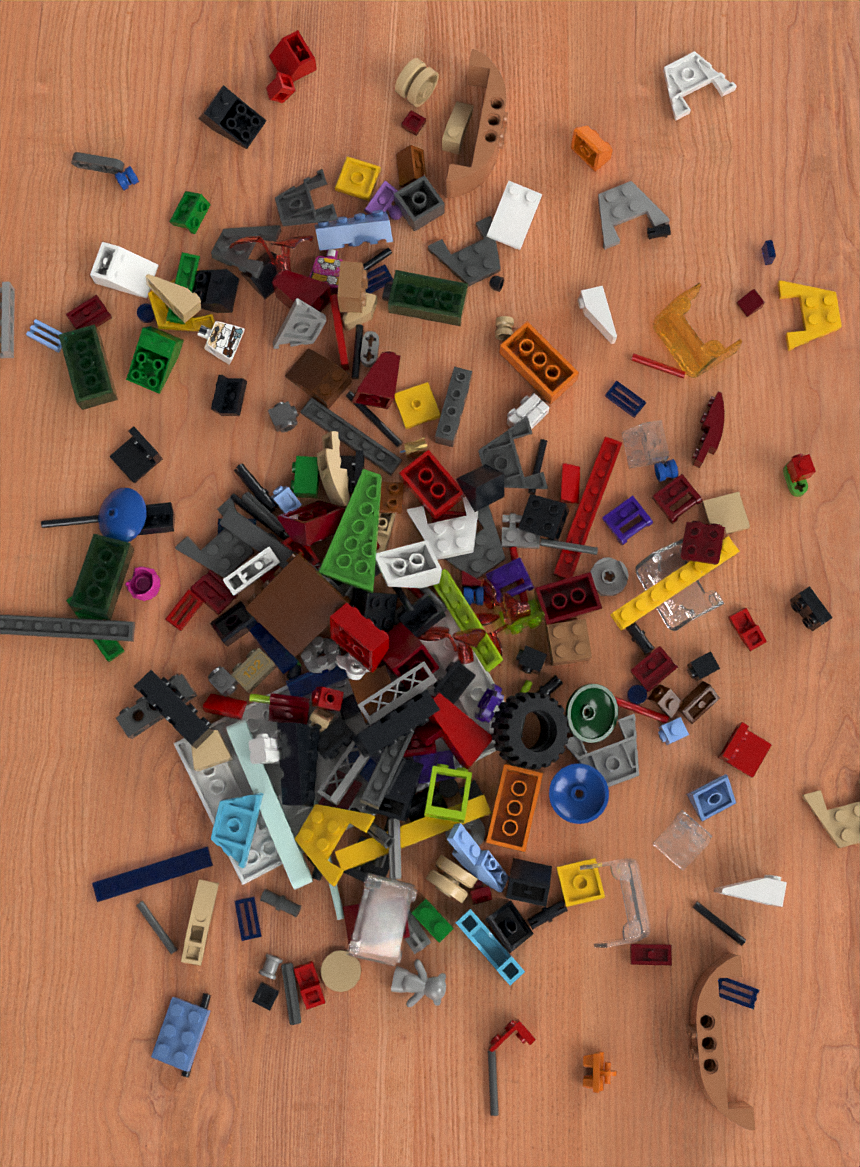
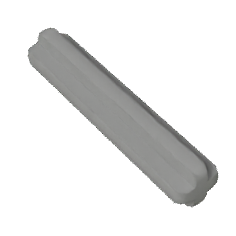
M389 819L388 834L395 839L393 846L389 848V878L396 880L401 879L400 820Z

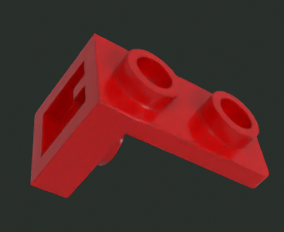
M519 1019L516 1021L511 1020L504 1027L506 1031L501 1036L497 1034L490 1040L489 1050L491 1052L496 1050L515 1030L518 1031L515 1035L523 1044L527 1042L531 1045L536 1039Z

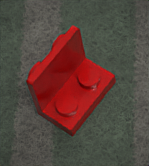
M741 722L735 727L718 758L752 778L755 776L772 745L747 730L749 726Z

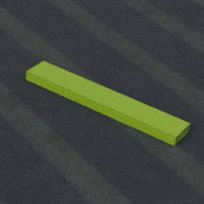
M443 569L439 584L433 586L486 671L490 672L503 661V658L448 570Z

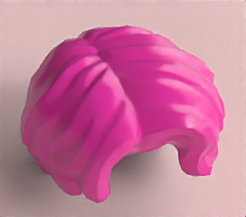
M140 566L134 568L132 579H129L125 586H127V590L133 598L146 601L153 599L158 594L161 581L154 569Z

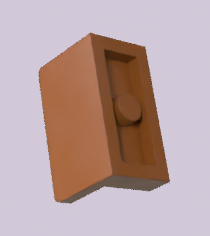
M409 145L396 154L399 185L401 187L416 181L424 175L427 178L423 149Z

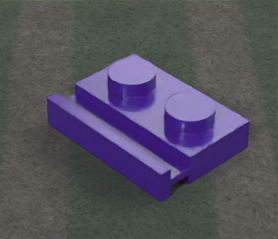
M450 750L413 756L414 762L424 764L418 784L430 782L432 767L437 766V764H444L449 766V769L455 770L453 754ZM436 774L435 782L456 779V777Z

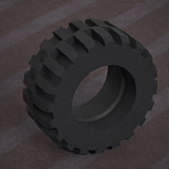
M520 692L516 693L515 696L511 695L506 698V702H502L498 706L500 710L494 713L495 722L491 723V728H494V733L491 734V737L496 742L494 744L496 751H501L499 756L503 760H507V763L529 769L546 768L551 765V762L555 763L559 759L558 755L564 753V745L568 744L569 740L567 732L570 733V727L567 726V722H569L568 717L563 714L565 710L562 705H557V700L542 693ZM533 712L540 722L541 731L536 744L528 749L521 740L520 726L524 717Z

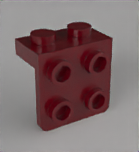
M700 521L686 522L681 559L714 565L719 564L723 539L726 536L725 527L715 523L707 525Z

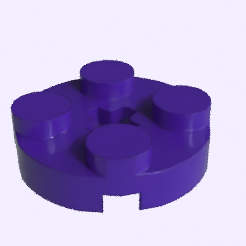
M496 684L491 685L492 689L487 688L477 705L480 710L479 713L475 712L474 717L481 722L486 721L489 723L494 716L493 711L496 705L499 706L504 699V695L501 694L502 688Z

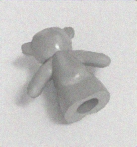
M418 959L414 961L418 975L400 966L396 967L391 992L414 993L407 1001V1007L415 1005L424 995L432 999L435 1005L441 1004V999L446 992V974L441 973L438 977L428 978L422 962Z

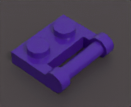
M631 496L602 518L621 545L627 543L630 537L644 527H649L653 524L652 519L634 496ZM637 516L641 517L642 520L626 532L622 533L619 530Z
M520 557L486 574L499 605L504 604L505 600L526 590L534 589L531 578ZM523 578V584L503 594L501 593L500 589Z

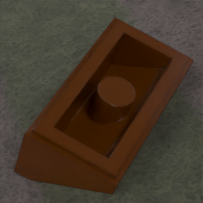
M703 681L682 700L684 704L678 710L693 724L720 697L710 684Z

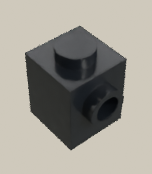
M525 646L524 650H519L516 660L519 661L517 666L521 667L520 670L524 673L531 674L533 672L539 675L547 654Z

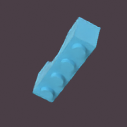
M471 909L455 922L510 986L525 973L522 967Z

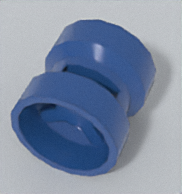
M131 166L125 168L124 172H118L114 175L123 191L128 189L131 184L139 183Z
M674 459L668 460L664 464L661 462L654 464L655 474L659 482L665 481L667 477L672 479L678 477V467Z
M464 586V597L469 605L483 606V586L476 588Z

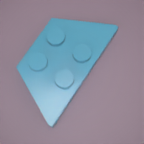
M263 793L224 799L219 802L211 840L217 846H220L228 856L231 855L239 863L238 866L240 868L246 867Z

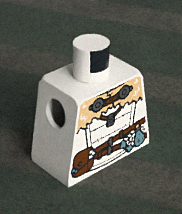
M215 321L212 329L201 325L197 335L207 339L204 347L205 350L230 365L245 329Z

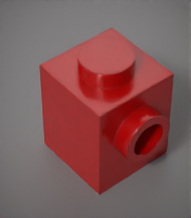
M802 453L794 455L786 465L792 483L811 478L816 472L810 454L804 456Z
M323 686L316 687L311 695L312 706L329 711H340L344 692Z

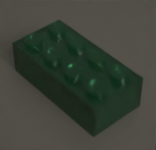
M396 270L388 302L389 313L461 326L468 295V284Z
M95 324L59 334L75 399L79 407L84 410L118 400L101 335Z
M93 534L69 604L73 611L111 620L134 552L131 543Z

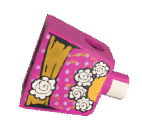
M329 249L327 250L326 257L317 256L309 277L328 283L331 293L338 294L340 261L343 260L337 259V250Z

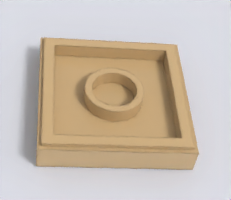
M739 492L702 501L708 525L712 523L722 525L726 529V535L750 528Z

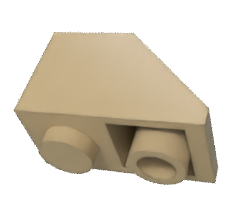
M365 294L367 295L366 307L363 306L362 313H344L342 322L345 325V330L349 331L355 328L356 325H361L372 319L377 306L376 295Z

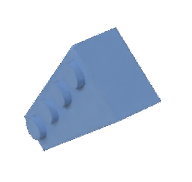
M375 210L369 215L364 213L355 214L353 218L338 217L336 221L318 222V224H315L320 251L345 247L344 244L352 247L360 246L365 241L370 243V245L378 244V241L386 239L387 243L393 242L390 220L387 212H383V210Z

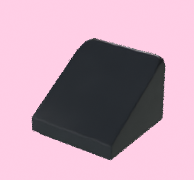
M354 694L342 700L340 714L343 720L361 714Z

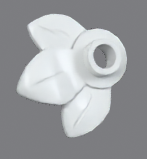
M349 653L348 656H336L338 667L346 670L347 676L352 680H359L364 676L365 672H369L366 667Z

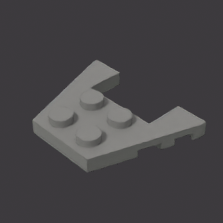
M632 181L598 194L604 250L620 244V239L614 226L644 214L647 215L652 227L662 226L663 223L667 225L670 222L669 218Z
M635 714L617 720L624 737L622 741L587 753L583 741L575 736L569 738L568 744H565L580 764H586L598 770L605 778L608 787L639 776Z

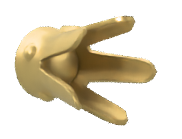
M425 437L414 442L405 443V450L400 451V453L406 452L407 458L421 456L426 452L421 449L427 448L426 441L423 440Z

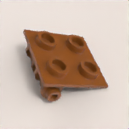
M382 482L379 513L402 514L404 483Z

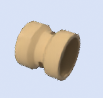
M508 316L496 318L497 330L495 331V338L505 341L514 333L512 331L514 319Z

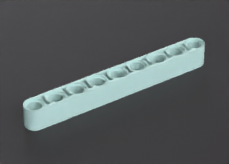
M245 719L227 726V732L253 794L263 793L260 811L294 890L313 882L309 868L295 840V835L265 765L252 764L250 761L249 741L253 739V736Z

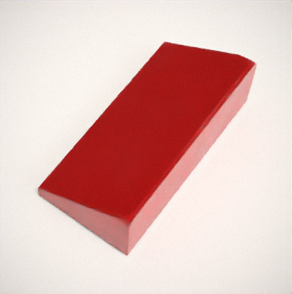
M562 463L560 502L579 504L580 467Z
M210 694L202 708L206 713L242 720L247 701Z

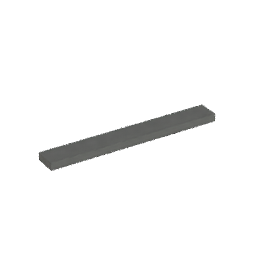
M0 615V634L134 642L135 622Z

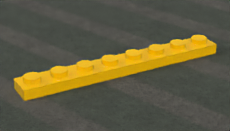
M729 536L723 539L719 564L714 565L690 561L611 613V618L621 631L739 553V549Z

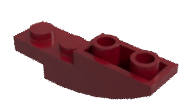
M719 391L715 397L711 396L707 404L710 409L708 413H703L700 423H703L700 430L704 431L699 441L702 442L700 449L696 448L692 457L695 459L693 466L698 468L703 464L707 453L715 454L721 441L725 409L722 393Z

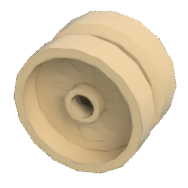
M414 58L400 73L395 84V92L403 98L407 97V101L415 107H419L433 93L439 79V74L430 67L426 68V64L420 59Z
M440 855L436 861V866L443 870L444 874L441 875L437 871L431 870L426 879L436 885L435 888L448 897H454L463 903L468 893L459 887L460 883L468 888H473L478 879L446 857Z

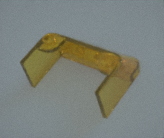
M700 283L674 298L653 321V328L683 371H686V375L692 378L702 375L737 353L742 344L741 339L727 348H724L721 342L717 340H710L704 344L683 316L690 310L691 300L697 297L702 286Z

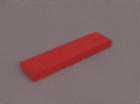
M335 294L330 295L341 366L346 371L350 368L338 298Z

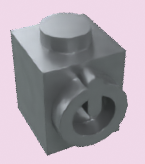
M288 401L277 403L274 408L268 410L277 432H288L295 428L298 423L296 419L299 416L295 406H290Z
M221 666L214 669L208 676V681L225 697L231 695L239 684Z

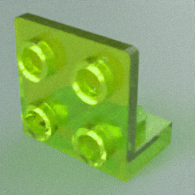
M535 599L498 613L506 635L511 633L512 636L523 632L522 629L526 627L533 629L540 626L545 616L544 611L539 612Z

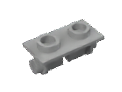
M407 909L406 914L410 937L404 939L414 954L429 945L431 941L410 909Z

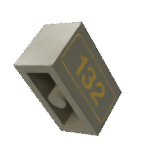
M260 648L250 651L246 656L248 659L243 663H238L233 668V673L231 674L249 694L277 667Z

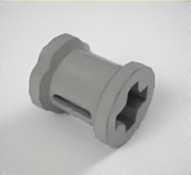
M266 953V961L258 973L275 980V973L283 960Z

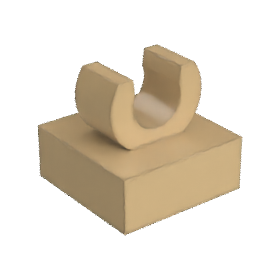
M316 708L309 720L312 721L311 726H315L316 723L321 725L320 732H322L333 722L335 715L325 709Z

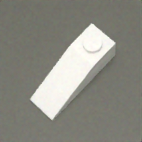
M603 286L581 290L580 297L578 298L579 308L583 309L584 315L611 344H614L617 334Z
M269 546L224 578L223 581L231 593L236 595L278 565L280 560Z

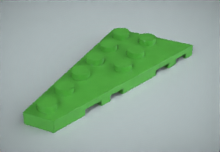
M363 469L319 573L373 593L382 477L380 474Z

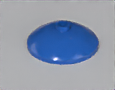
M119 488L111 492L103 501L99 511L98 523L102 535L108 541L115 544H125L132 541L138 536L144 526L146 504L143 497L131 488Z
M571 764L558 771L552 779L549 788V798L554 811L562 819L570 823L584 824L597 819L604 812L609 800V789L605 778L595 768L586 764ZM576 790H582L583 795L577 797L575 795Z

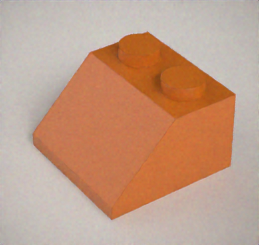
M589 126L574 129L571 149L596 172L611 159L613 152L611 145L606 141L604 142L599 137V134Z

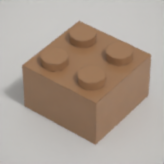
M340 261L337 294L340 312L362 313L363 306L366 307L367 295H365L366 289H368L367 270H364L363 263Z
M586 619L546 626L552 666L591 660L592 654Z

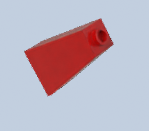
M438 693L435 697L432 696L440 710L430 716L429 720L442 730L441 738L462 768L469 770L492 742V737L441 693Z

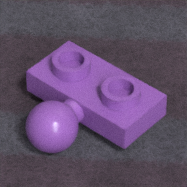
M384 181L364 209V212L369 215L375 210H383V212L387 210L393 220L400 219L403 215L399 207L391 204L394 200V193L398 192V190Z

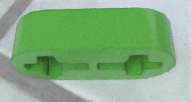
M785 465L783 474L790 493L795 497L803 496L808 490L807 480L798 481V486L803 488L800 491L795 489L794 487L797 483H792Z

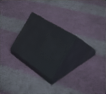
M269 250L257 259V261H263L264 266L259 278L253 277L250 272H241V275L264 299H267L274 293L273 278L278 273L288 270L279 255Z
M487 464L456 479L474 512L505 497L504 473Z
M242 601L210 623L227 647L258 625L255 618L245 609L246 606Z
M511 900L486 917V920L509 953L534 934Z

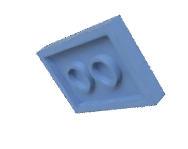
M172 997L151 1057L183 1071H190L211 1011L180 998Z

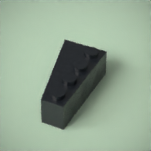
M150 670L133 687L145 696L146 700L197 749L213 733L209 728L212 724L204 716L200 719L196 715L198 710L191 703L186 705L183 702L185 697L178 690L173 692L170 688L172 684L165 677L161 679Z
M425 690L362 730L352 739L364 758L369 756L374 758L383 752L381 750L383 747L394 745L398 742V737L401 735L407 736L414 731L413 727L423 725L429 721L430 716L440 709L428 690Z
M277 723V730H281L278 748H282V760H279L280 768L284 773V777L281 778L282 805L314 807L318 740L320 737L319 727L301 723Z

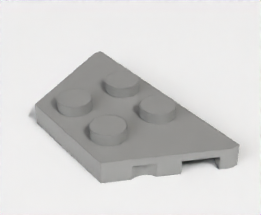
M295 299L273 341V349H279L280 344L290 343L291 347L301 344H314L326 323V315L300 299Z

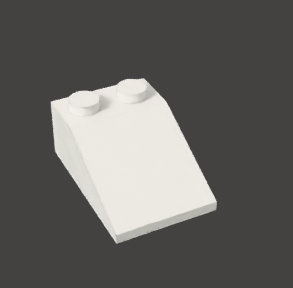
M508 180L486 237L520 250L542 194Z
M427 540L376 553V563L388 587L424 588L439 584L442 569Z
M764 875V878H754L715 888L714 892L770 906L783 907L787 882L781 881V877Z

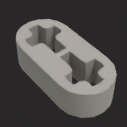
M368 331L363 335L360 357L365 367H372L378 359L379 336L376 332ZM370 337H373L374 341L372 342V347H369L368 340L370 339ZM368 352H371L372 359L370 361L364 358L368 356Z

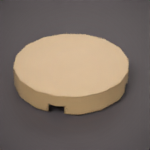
M334 951L322 963V980L333 991H348L360 979V962L349 951Z

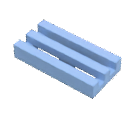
M37 319L34 320V325H31V330L26 333L31 339L58 353L68 339L67 335ZM38 327H41V328H43V329L49 331L50 333H52V334H54V335H56V336L62 338V340H59V339L55 338L54 336H52V335H50V334H48V333H46V332H44V331L38 329ZM37 332L40 335L56 342L59 345L55 346L49 343L48 341L34 335V333Z

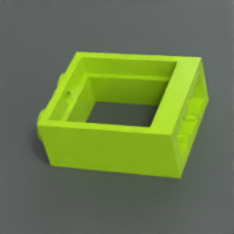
M437 764L431 770L424 816L464 823L472 772H468L466 768L457 767L454 770L449 769L447 765ZM436 774L466 779L461 811L431 806Z

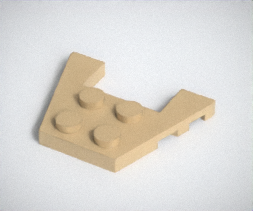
M821 790L802 795L804 801L811 807V811L818 817L837 848L860 843V801L827 810Z

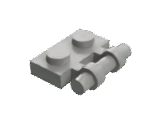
M516 513L502 515V522H510V527H502V547L540 548L539 535L515 528L516 523H520L523 515H516Z

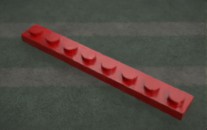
M604 437L565 542L585 545L623 442ZM562 549L553 575L562 579L573 577L581 552Z

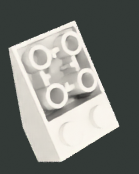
M102 242L90 276L95 284L147 299L150 288L146 285L145 276L147 274L155 276L159 265L124 248Z

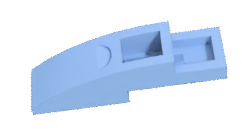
M461 823L454 824L447 838L454 847L452 855L477 879L497 892H502L509 878L507 873L489 850H481Z

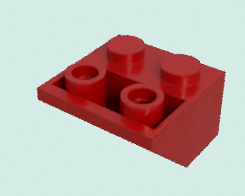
M298 30L283 37L269 55V59L277 72L291 75L293 82L317 70L315 57Z

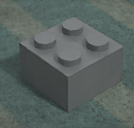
M425 175L394 193L395 205L399 207L403 217L414 232L445 213V203Z

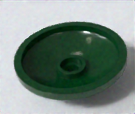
M586 684L575 690L566 706L565 715H567L569 721L567 726L570 727V732L577 739L584 742L595 743L608 737L615 728L618 719V705L612 692L599 684Z

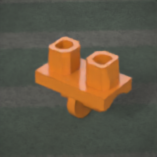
M604 1052L583 1056L584 1067L593 1068V1075L583 1076V1087L593 1089V1093L604 1091V1084H611V1076H617V1071L611 1070V1062H605L604 1070Z

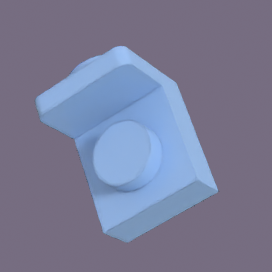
M279 486L272 492L271 498L283 513L297 509L302 505L287 486Z
M681 717L658 727L660 730L658 735L661 741L666 742L667 745L689 735Z

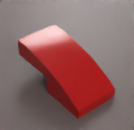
M743 608L728 617L749 651L767 642L759 625L754 623L747 608Z
M310 961L294 967L306 1010L325 1004L326 1001L314 962Z

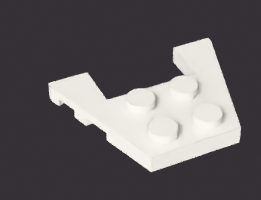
M695 51L665 66L663 69L675 120L690 114L691 109L683 99L684 96L710 83H713L721 97L735 91L737 87L735 83H730L725 79L724 74L715 71L712 65Z
M463 497L466 516L439 522L427 523L424 506L407 509L409 517L424 541H428L437 560L474 552L479 511L474 512L466 497Z

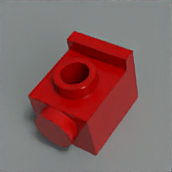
M279 72L276 73V78L266 87L269 100L284 103L296 92L291 75Z

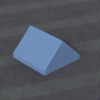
M726 774L687 794L701 821L736 804L731 784Z

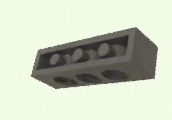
M458 367L453 369L435 435V443L449 447L454 446L472 380V371Z
M176 674L168 680L172 684L170 688L178 690L185 697L183 700L185 704L197 696L195 690L183 674ZM145 696L139 698L133 707H126L119 712L120 715L116 717L128 738H135L164 718L157 709H152V705L146 700ZM143 711L144 716L142 720L136 721V713Z

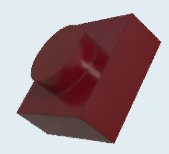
M410 110L401 123V127L417 136L425 125L426 118Z

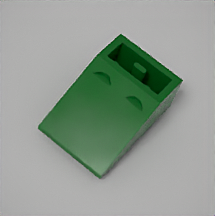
M152 326L143 327L126 380L160 394L179 357L184 340Z

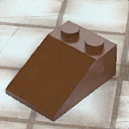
M309 348L285 375L287 379L328 409L352 382L350 374Z

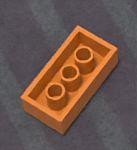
M528 321L500 345L499 353L550 405L578 379L579 372Z
M507 764L503 765L485 843L523 853L526 851L543 773Z

